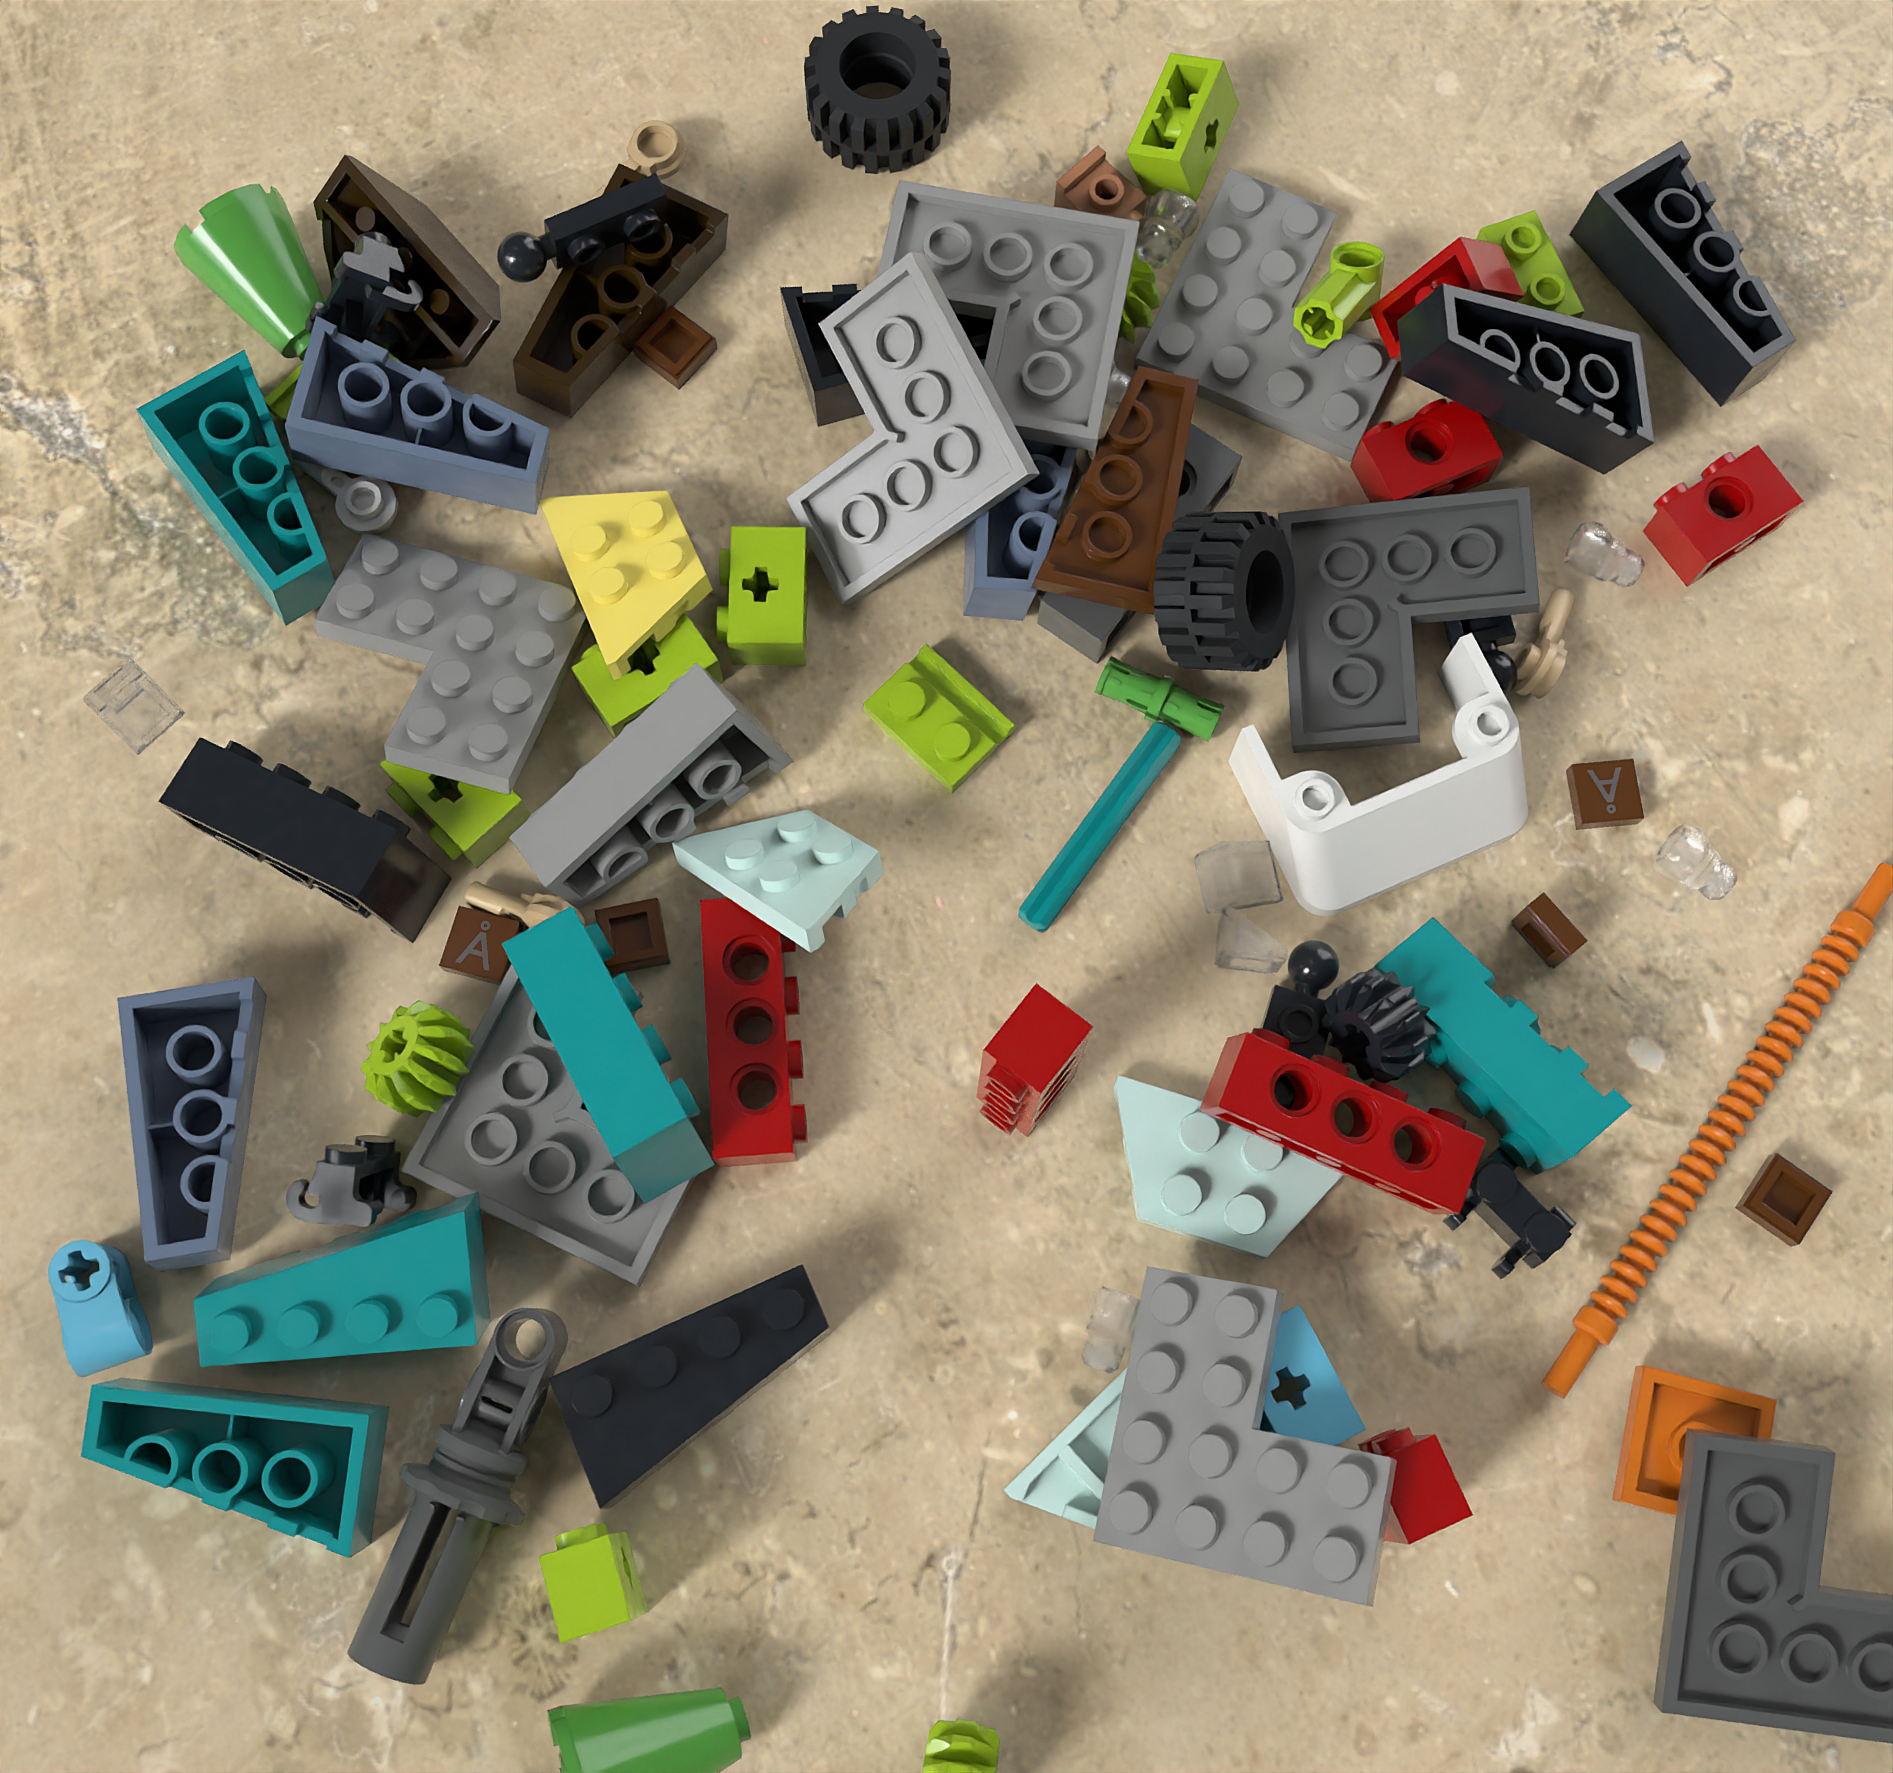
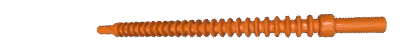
M1885 863L1879 864L1851 908L1843 910L1836 915L1830 925L1832 935H1825L1821 939V945L1824 949L1813 951L1812 959L1814 963H1808L1803 966V974L1806 978L1794 980L1793 987L1796 992H1789L1784 995V1002L1787 1007L1775 1009V1017L1778 1021H1769L1765 1024L1768 1036L1756 1038V1046L1759 1050L1747 1052L1746 1059L1749 1065L1737 1067V1075L1740 1080L1732 1079L1727 1083L1730 1095L1722 1094L1717 1098L1721 1109L1710 1110L1708 1118L1711 1124H1702L1698 1127V1132L1702 1138L1690 1140L1689 1148L1692 1153L1679 1156V1163L1682 1169H1672L1669 1171V1177L1673 1182L1672 1184H1663L1659 1187L1663 1198L1650 1201L1649 1205L1653 1211L1651 1215L1643 1214L1640 1216V1223L1643 1229L1630 1231V1238L1633 1244L1622 1245L1620 1253L1623 1259L1610 1262L1613 1275L1600 1277V1283L1604 1287L1601 1292L1592 1291L1590 1299L1593 1304L1591 1306H1582L1575 1315L1572 1323L1576 1330L1541 1382L1551 1393L1564 1399L1598 1346L1609 1345L1618 1332V1325L1615 1323V1320L1617 1318L1624 1319L1628 1316L1624 1305L1626 1302L1633 1304L1638 1301L1634 1290L1636 1287L1644 1288L1648 1285L1644 1274L1646 1272L1653 1273L1658 1270L1654 1259L1656 1256H1667L1668 1251L1664 1243L1677 1240V1233L1674 1230L1675 1226L1683 1227L1687 1225V1218L1684 1212L1695 1211L1697 1203L1694 1197H1702L1707 1194V1188L1703 1184L1704 1181L1712 1182L1716 1180L1717 1173L1713 1169L1714 1166L1721 1167L1727 1163L1723 1152L1735 1150L1736 1142L1733 1137H1741L1746 1134L1743 1121L1751 1122L1755 1120V1112L1752 1107H1761L1765 1104L1762 1092H1771L1775 1088L1771 1078L1783 1076L1784 1068L1781 1063L1793 1061L1794 1054L1790 1048L1798 1049L1803 1046V1039L1800 1034H1808L1813 1028L1809 1019L1816 1020L1822 1016V1010L1819 1005L1829 1004L1831 1002V995L1828 991H1835L1841 986L1837 976H1846L1850 973V967L1847 962L1857 961L1859 959L1857 949L1866 947L1874 936L1875 927L1872 923L1893 892V866Z

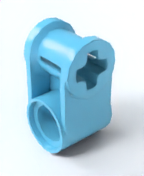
M86 1240L72 1241L62 1246L51 1259L48 1277L62 1324L64 1349L75 1373L83 1378L151 1354L153 1342L150 1326L139 1302L130 1264L125 1254L116 1247ZM90 1261L99 1262L100 1271L90 1275V1284L82 1283L81 1274L90 1270Z

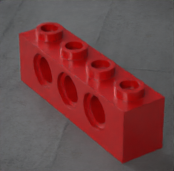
M729 898L700 900L713 1160L718 1167L797 1162L796 1144L808 1143L805 1104L793 1105L792 1079H803L804 1069L801 1039L789 1040L788 1015H800L797 976L786 977L784 953L796 952V943ZM746 955H761L769 961L766 972L758 979L743 980L734 974L737 962ZM759 1016L768 1019L773 1024L769 1037L759 1044H746L737 1038L740 1025L748 1018ZM755 1080H767L776 1087V1095L772 1103L759 1110L745 1107L741 1103V1094L746 1085Z
M1036 983L983 1049L976 1097L984 1103L980 1113L1006 1134L1011 1135L1016 1128L1028 1137L1075 1077L1094 1026Z
M1253 1028L1251 1033L1245 1032L1227 1038L1199 1111L1433 1215L1460 1214L1486 1139L1465 1130L1467 1121L1464 1118L1439 1108H1429L1428 1113L1406 1103L1409 1095L1394 1086L1377 1081H1371L1370 1085L1367 1086L1347 1077L1350 1069L1334 1059L1321 1055H1312L1310 1060L1289 1051L1290 1041L1274 1032ZM1280 1075L1287 1077L1295 1089V1100L1290 1109L1282 1107L1275 1097L1274 1086ZM1340 1102L1345 1103L1351 1109L1354 1117L1353 1128L1347 1136L1340 1132L1334 1119L1336 1107ZM1400 1128L1409 1135L1412 1142V1151L1406 1162L1397 1155L1394 1147V1139Z

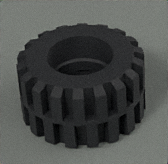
M879 5L866 6V13L858 15L854 9L842 13L841 23L838 24L830 20L822 27L823 37L814 36L809 45L810 56L805 57L804 62L807 114L811 125V133L815 141H822L823 151L831 159L840 154L842 166L854 170L857 164L864 165L865 173L878 174V167H889L890 173L902 171V163L909 161L913 166L924 160V149L934 152L940 144V133L946 134L949 125L951 100L950 57L947 48H941L942 38L935 29L925 31V20L917 15L907 19L904 17V10L891 7L889 13L879 12ZM874 82L893 84L903 90L892 97L884 99L866 98L853 92L865 84Z
M1267 512L1186 513L1185 517H1179L1173 523L1172 531L1167 532L1162 543L1161 554H1158L1153 585L1155 622L1158 624V635L1161 643L1166 645L1167 655L1172 661L1178 662L1179 667L1199 670L1259 672L1260 669L1265 670L1272 664L1273 658H1277L1282 651L1284 640L1287 639L1294 610V562L1284 529H1280L1279 522L1273 516H1268Z

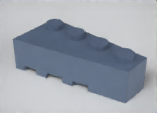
M316 316L285 423L294 460L537 515L539 500L550 462V428L477 393L473 396L465 394L447 385L444 377L425 368L418 371L389 357L388 350L367 340L360 343L339 333L336 325Z
M980 359V362H981L982 366L984 367L985 360H984V359ZM1021 438L1040 474L965 526L963 616L1024 620L1037 592V589L1031 587L1049 551L1057 517L1067 490L1078 448Z
M255 976L117 998L145 1262L161 1272L231 1259L267 998L266 993Z

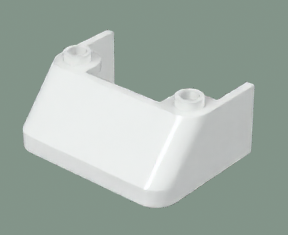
M1472 633L1459 638L1437 673L1458 712L1452 724V737L1463 759L1353 806L1350 805L1340 784L1324 772L1303 771L1281 780L1254 724L1241 729L1228 762L1296 900L1306 911L1318 916H1332L1501 844L1512 838L1526 822L1528 799L1518 720Z

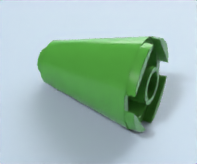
M249 184L230 190L210 201L199 210L205 221L193 232L190 231L186 224L179 230L173 245L176 255L190 272L283 357H299L303 361L311 333L305 328V321L315 303L322 302L325 304V301L287 205L278 190L272 186L270 193H266L260 184Z
M721 1687L561 1705L547 1710L553 1745H559L561 1752L558 1754L561 1768H559L560 1773H720L742 1758L740 1743L751 1739L747 1716L740 1698L736 1697L727 1700Z

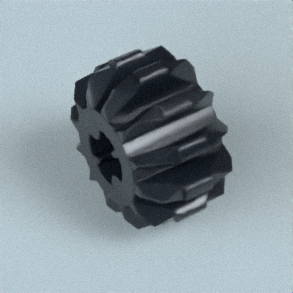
M1372 968L1366 972H1359L1335 988L1332 995L1324 1000L1327 1013L1321 1019V1022L1332 1034L1328 1045L1337 1048L1342 1054V1064H1352L1355 1066L1358 1076L1363 1081L1374 1078L1376 1081L1386 1084L1392 1080H1398L1423 1064L1425 1058L1432 1053L1429 1041L1437 1032L1425 1020V1015L1430 1008L1418 1003L1414 997V986L1406 988L1401 986L1399 978L1394 971L1381 974Z

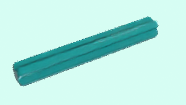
M1162 722L1152 724L1019 907L1018 917L1026 925L1041 933L1048 930L1179 748L1181 736L1174 729Z

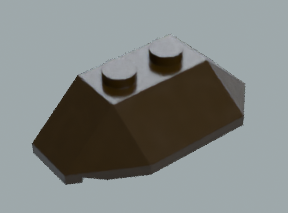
M344 155L313 201L317 220L322 221L323 248L331 283L336 277L334 269L343 253L354 252V243L359 235L366 232H377L385 235L391 241L392 247L398 249V254L404 267V273L400 280L393 279L395 289L404 293L403 290L410 280H414L422 288L424 296L419 307L413 312H404L388 306L374 332L380 334L379 330L385 321L392 322L398 330L399 338L393 349L389 352L403 364L418 371H421L422 368L438 371L468 367L501 321L499 285L427 205L353 156Z

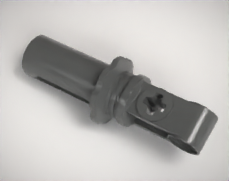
M519 1308L504 1315L495 1327L494 1334L480 1365L465 1388L454 1424H440L434 1438L439 1446L433 1453V1459L430 1460L428 1465L405 1463L399 1475L403 1477L402 1481L412 1487L417 1495L347 1651L348 1656L362 1667L402 1683L413 1685L425 1684L493 1528L501 1526L499 1524L502 1523L515 1526L521 1525L525 1513L519 1505L508 1497L511 1492L510 1488H513L515 1483V1477L524 1475L530 1462L520 1451L542 1412L550 1385L548 1378L554 1376L567 1347V1329L562 1319L556 1313L544 1308ZM530 1319L537 1321L543 1327L546 1335L544 1349L534 1359H529L521 1354L516 1344L519 1328ZM492 1399H494V1400H496V1401H498V1402H501V1403H503V1404H505V1405H508V1406L512 1407L513 1409H511V1408H509V1407H506V1406H504V1405H502V1404H500V1403H497V1402L493 1401ZM451 1508L460 1510L410 1626L402 1623L401 1621Z

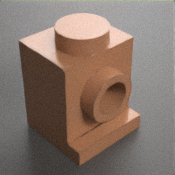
M1099 145L1056 181L1054 207L1140 221L1138 235L1143 229L1146 222L1144 213L1147 196L1106 160V152Z

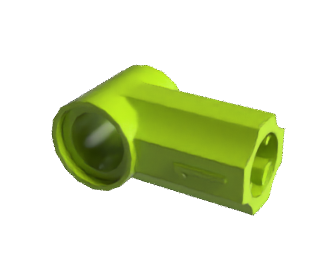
M1354 241L1339 244L1332 249L1329 271L1295 307L1293 326L1302 333L1306 344L1326 349L1333 340L1341 339L1355 322L1372 318L1369 308L1380 300L1385 259L1383 250L1378 246Z

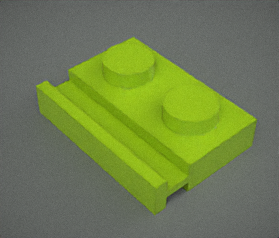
M926 643L909 663L906 662L863 703L864 713L951 794L995 752V749L1006 738L1008 739L1014 734L1015 724Z

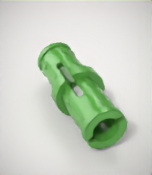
M1113 656L1109 658L1095 690V693L1117 700L1144 713V719L1149 722L1163 721L1202 738L1206 742H1209L1225 707L1223 704L1203 698L1175 685V678L1164 674L1162 678L1136 669Z

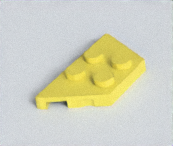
M668 490L546 497L539 500L606 665L613 679L617 680L631 669L627 658L649 637L659 642L675 627L676 621L683 613L692 610L713 590L707 574Z

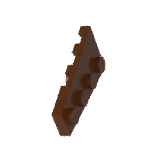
M1138 366L1031 588L1154 615L1153 585L1158 554H1161L1163 540L1167 532L1172 531L1199 379Z

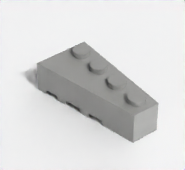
M696 663L683 676L672 682L667 691L638 718L627 724L621 733L595 758L581 767L574 777L542 807L536 809L529 816L528 820L509 838L545 888L577 909H581L648 863V849L657 843H666L672 840L680 841L697 829L693 822L696 816L721 799L728 806L732 805L750 792L745 784L747 781L768 767L777 774L794 761L757 717L703 667Z

